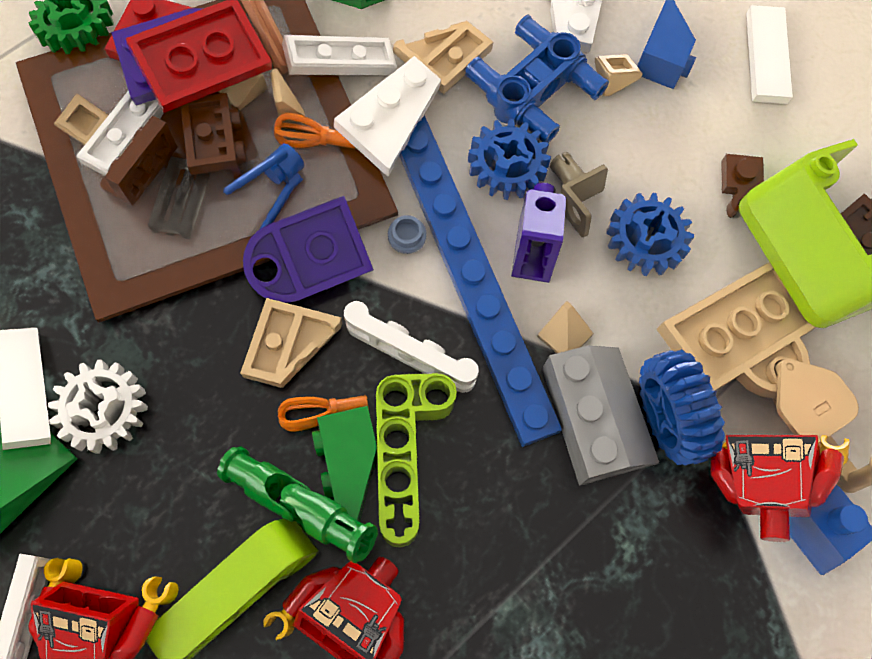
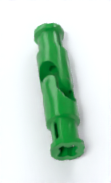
M242 446L232 447L221 458L217 469V475L220 480L225 483H235L244 489V494L258 504L290 522L296 521L306 531V534L322 544L331 543L343 550L351 562L363 561L372 550L378 536V528L374 524L359 522L349 516L347 509L326 496L311 491L308 486L271 463H260L250 457L248 450ZM281 495L280 503L278 504L275 501Z

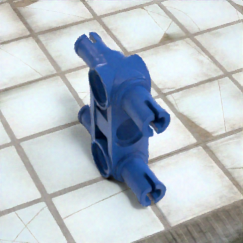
M528 14L518 22L515 34L528 43L534 51L506 75H500L478 56L468 64L465 76L470 78L486 93L487 101L494 107V114L499 121L508 124L509 119H514L515 125L518 126L527 122L529 123L528 130L532 133L539 130L541 132L539 139L542 142L549 143L559 132L560 125L555 123L538 107L566 82L572 81L590 95L593 100H597L607 89L609 81L587 64L586 55L580 51L581 45L576 36L566 32L550 33Z

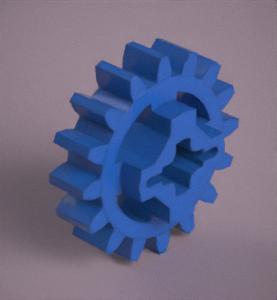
M509 119L507 126L502 127L501 123L495 120L492 131L483 126L480 131V137L473 136L471 149L468 153V162L471 163L469 174L470 176H478L477 186L479 188L485 185L490 186V196L495 195L499 190L503 191L504 200L509 199L511 192H516L517 196L521 199L524 198L526 187L529 190H533V187L539 181L544 182L551 156L546 154L549 144L548 142L538 143L541 135L539 130L531 134L527 132L529 123L525 122L518 128L515 127L514 119Z
M638 193L633 202L624 199L619 209L614 210L610 218L611 223L606 230L607 235L613 236L608 244V248L619 249L615 260L619 262L626 258L629 261L627 270L632 271L637 265L642 267L643 276H647L651 269L655 268L660 276L665 273L668 267L673 270L677 268L682 261L681 259H684L690 252L691 248L688 245L694 239V234L687 232V229L692 224L691 219H681L680 215L684 211L682 206L676 209L670 207L672 198L668 197L662 203L658 201L657 193H652L649 200H645L642 194ZM653 227L654 230L651 234L653 236H651L649 241H646L648 231Z

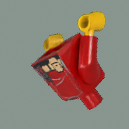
M726 435V442L722 444V451L717 452L716 456L710 457L711 477L726 500L733 504H738L743 514L760 515L761 540L788 542L790 541L789 517H810L812 507L824 504L840 480L843 465L848 461L850 442L849 439L844 438V444L832 446L827 443V435L821 436L820 444L818 435Z
M378 557L368 571L359 564L350 561L342 569L332 566L306 575L284 600V609L266 615L263 625L264 627H269L276 617H280L284 622V628L277 635L276 640L288 637L292 634L294 628H297L336 659H400L404 649V618L398 611L402 598L389 587L399 571L390 560Z
M60 558L49 560L44 566V576L50 583L48 586L43 587L39 597L31 602L32 616L28 625V630L38 647L40 659H134L144 646L159 617L155 613L159 605L170 604L178 595L177 583L169 582L165 586L163 594L158 597L157 589L162 582V577H151L143 584L142 596L145 599V603L141 607L138 606L139 598L73 584L82 574L83 565L81 561L71 558L67 560Z

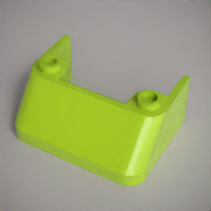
M854 139L806 154L751 189L739 203V211L802 316L808 323L818 328H827L872 310V254L867 255L825 191L839 179L840 172L837 164L858 146Z

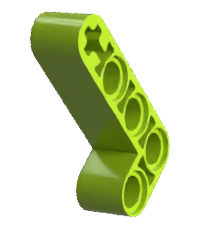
M444 374L391 375L381 380L377 386L379 526L384 540L394 547L408 546L418 535L419 501L415 421L443 419L453 410L457 390L452 379ZM439 389L446 393L448 400L444 404L434 405L426 399V394L431 390ZM391 391H400L405 394L407 400L401 406L394 407L388 405L384 398ZM393 431H402L407 435L409 441L404 447L395 449L386 444L385 438ZM402 472L406 474L410 479L409 487L402 492L391 491L386 486V480L392 473ZM412 501V506L403 504L404 522L411 523L412 527L405 528L404 536L397 537L395 536L394 529L387 528V524H392L395 521L394 504ZM386 502L394 503L387 507L385 506Z
M283 518L266 524L251 535L156 621L146 643L158 659H192L277 582L299 571L319 551L296 521L290 522Z

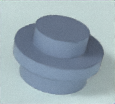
M401 216L390 224L388 241L392 248L400 253H414L425 244L426 228L419 219L413 216Z

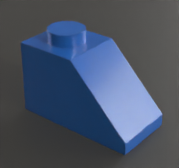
M665 0L637 65L643 73V78L671 89L675 88L680 76L688 77L696 60L695 56L690 55L696 39L674 0Z

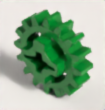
M107 0L35 1L34 4L38 10L29 11L32 21L28 23L41 46H49L50 50L54 53L61 47L66 54H70L74 47H78L83 52L86 48L85 44L89 42L96 46L99 44L97 37L108 36L109 32L106 27L114 25L111 17L114 14Z

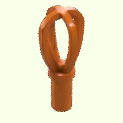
M283 113L276 119L274 124V136L281 145L285 143L295 148H308L319 144L324 146L329 144L355 149L337 130L329 129V127L322 126L313 119L299 114ZM285 120H293V121H297V122L304 123V124H306V125H308V126L299 125V124H294V123H287V122H283V121H285ZM281 128H290V129H295V130H301V131H305V132H309V133H313V134H306V133H297V132L285 131V130H281ZM282 136L291 137V138H298V139H308V140H305V141L287 140V139L283 138Z
M366 395L338 400L335 398L327 400L320 397L290 398L280 404L278 419L283 429L291 432L302 431L318 426L317 417L368 406V400ZM294 409H327V411L309 418L294 421L285 418V413Z

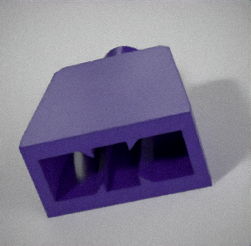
M538 183L533 187V190L526 191L519 219L511 277L550 282L563 243L566 197L563 194H557L555 187L549 183ZM532 240L544 242V244L535 247L532 246Z

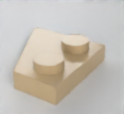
M464 21L453 24L444 30L436 29L424 33V39L405 44L404 39L398 40L393 44V53L405 63L415 56L441 79L439 91L445 94L465 76V70L474 58L479 56L483 59L492 51L493 41L471 23Z
M266 298L240 374L246 379L283 388L340 330L342 318Z

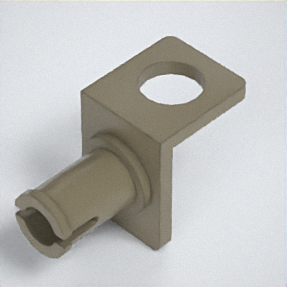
M563 152L562 157L565 161L560 155H557L550 163V169L564 184L561 186V194L566 197L565 217L580 236L584 238L589 234L592 216L582 202L604 190L608 168L603 164L584 173L573 160L570 153ZM573 207L577 210L581 221L576 217Z

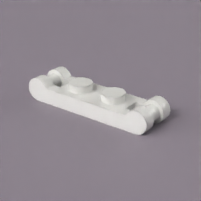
M353 301L345 307L346 327L352 336L424 374L438 373L448 376L455 383L458 392L465 393L474 388L479 370L478 365L472 359L462 358L457 361L445 355V350L438 344L430 340H424L422 343L409 336V331L400 324L393 321H388L386 324L370 316L367 306L362 302Z

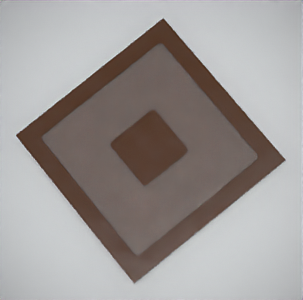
M215 0L192 8L204 9L226 0ZM238 0V2L240 3V5H241L243 11L245 12V14H246L248 20L250 21L252 27L254 28V26H253V24H252V22H251V20H250V18H249V16H248V14H247V12H246V10H245V8H244V6H243V4H242V1H241V0ZM264 0L283 38L284 35L321 36L305 0ZM109 33L108 36H98L99 44L96 46L90 42L85 44L86 48L83 52L78 47H74L70 54H66L63 48H60L55 53L50 51L15 62L94 317L98 323L244 271L243 256L246 245L251 237L260 229L266 216L287 184L285 182H281L279 185L275 184L263 172L241 188L226 195L223 191L224 188L236 180L231 169L191 175L187 166L180 106L164 113L160 118L167 123L178 148L132 207L103 191L99 183L105 176L82 164L76 157L85 145L55 126L54 123L76 93L108 115L127 93L128 87L120 61L109 58L104 49L112 33ZM272 70L262 73L267 90L240 110L243 130L236 131L237 140H243L247 155V164H241L242 175L265 161L268 156L281 146L274 136V124L278 118L270 75ZM289 72L281 75L303 108L305 117L313 119L320 125L329 127V129L336 130L334 128V119L351 106L339 76L289 75ZM296 121V122H289V123H294V124H299V125L308 126V125H306V124H304V123L297 122V121ZM281 128V130H285V131H291V132H297V133H306V134H313V133H309V132H305V131H301V130H295V129H290V128ZM282 136L283 138H285V139H287V140H297V141H305V140H308V139H298V138H291V137ZM319 144L308 148L292 147L304 162V168L298 172L303 181L293 189L274 222L341 196H345L358 230L398 216V210L380 169L356 147L353 149L329 144L327 146ZM261 258L256 261L254 267L272 261V259Z

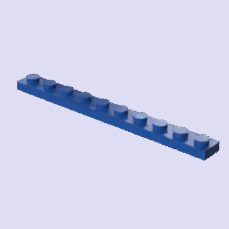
M424 115L421 121H418L410 135L409 142L399 156L519 442L524 447L556 435L562 431V428Z

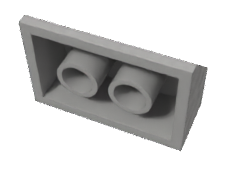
M588 345L549 355L542 368V372L562 428V434L579 486L659 463L619 348Z

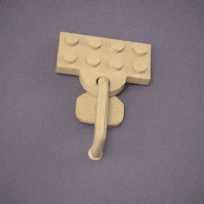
M770 262L669 318L656 329L671 350L677 351L682 349L686 353H691L695 357L696 362H700L703 365V372L705 375L710 376L713 390L716 391L736 379L748 391L760 397L772 398L779 416L794 435H818L819 444L821 436L827 435V443L829 445L839 446L831 435L853 421L858 414L857 399L840 376L834 371L810 364L808 350L801 337L817 327L808 323L802 316ZM872 457L868 465L858 470L848 458L847 463L843 465L841 477L837 485L847 493H855L871 486Z

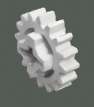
M97 360L94 370L85 363L79 364L80 374L76 377L69 372L64 374L68 382L65 387L54 386L53 390L60 395L59 401L49 402L48 407L58 412V415L51 418L49 422L56 428H62L57 436L65 442L71 441V446L77 450L83 451L87 446L89 451L100 454L102 444H105L106 447L114 451L118 448L117 439L119 437H123L128 441L133 439L128 431L131 426L142 427L143 422L136 415L137 412L146 411L148 406L137 399L146 394L145 389L140 385H135L138 378L130 371L124 373L125 369L116 362L109 368L104 361ZM101 382H113L118 384L120 387L115 388L112 385L110 387L105 388L104 386H102ZM82 425L86 427L91 425L96 433L83 432L77 426Z

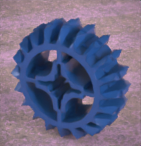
M682 349L666 351L645 360L644 366L640 370L639 384L642 389L640 396L643 399L644 406L642 408L646 412L647 422L650 423L652 435L656 436L659 447L665 450L666 456L677 465L683 464L685 466L692 463L695 465L716 456L717 452L722 451V441L725 439L722 427L725 421L721 417L720 409L722 406L717 401V391L713 390L711 386L710 376L705 375L703 372V365L700 362H696L695 357L691 353H686Z

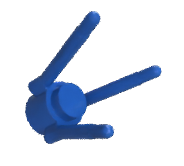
M284 143L268 156L265 161L234 180L223 191L226 195H229L263 172L275 184L287 183L266 216L265 221L260 227L261 229L274 222L293 189L303 181L298 172L304 168V162L295 149Z

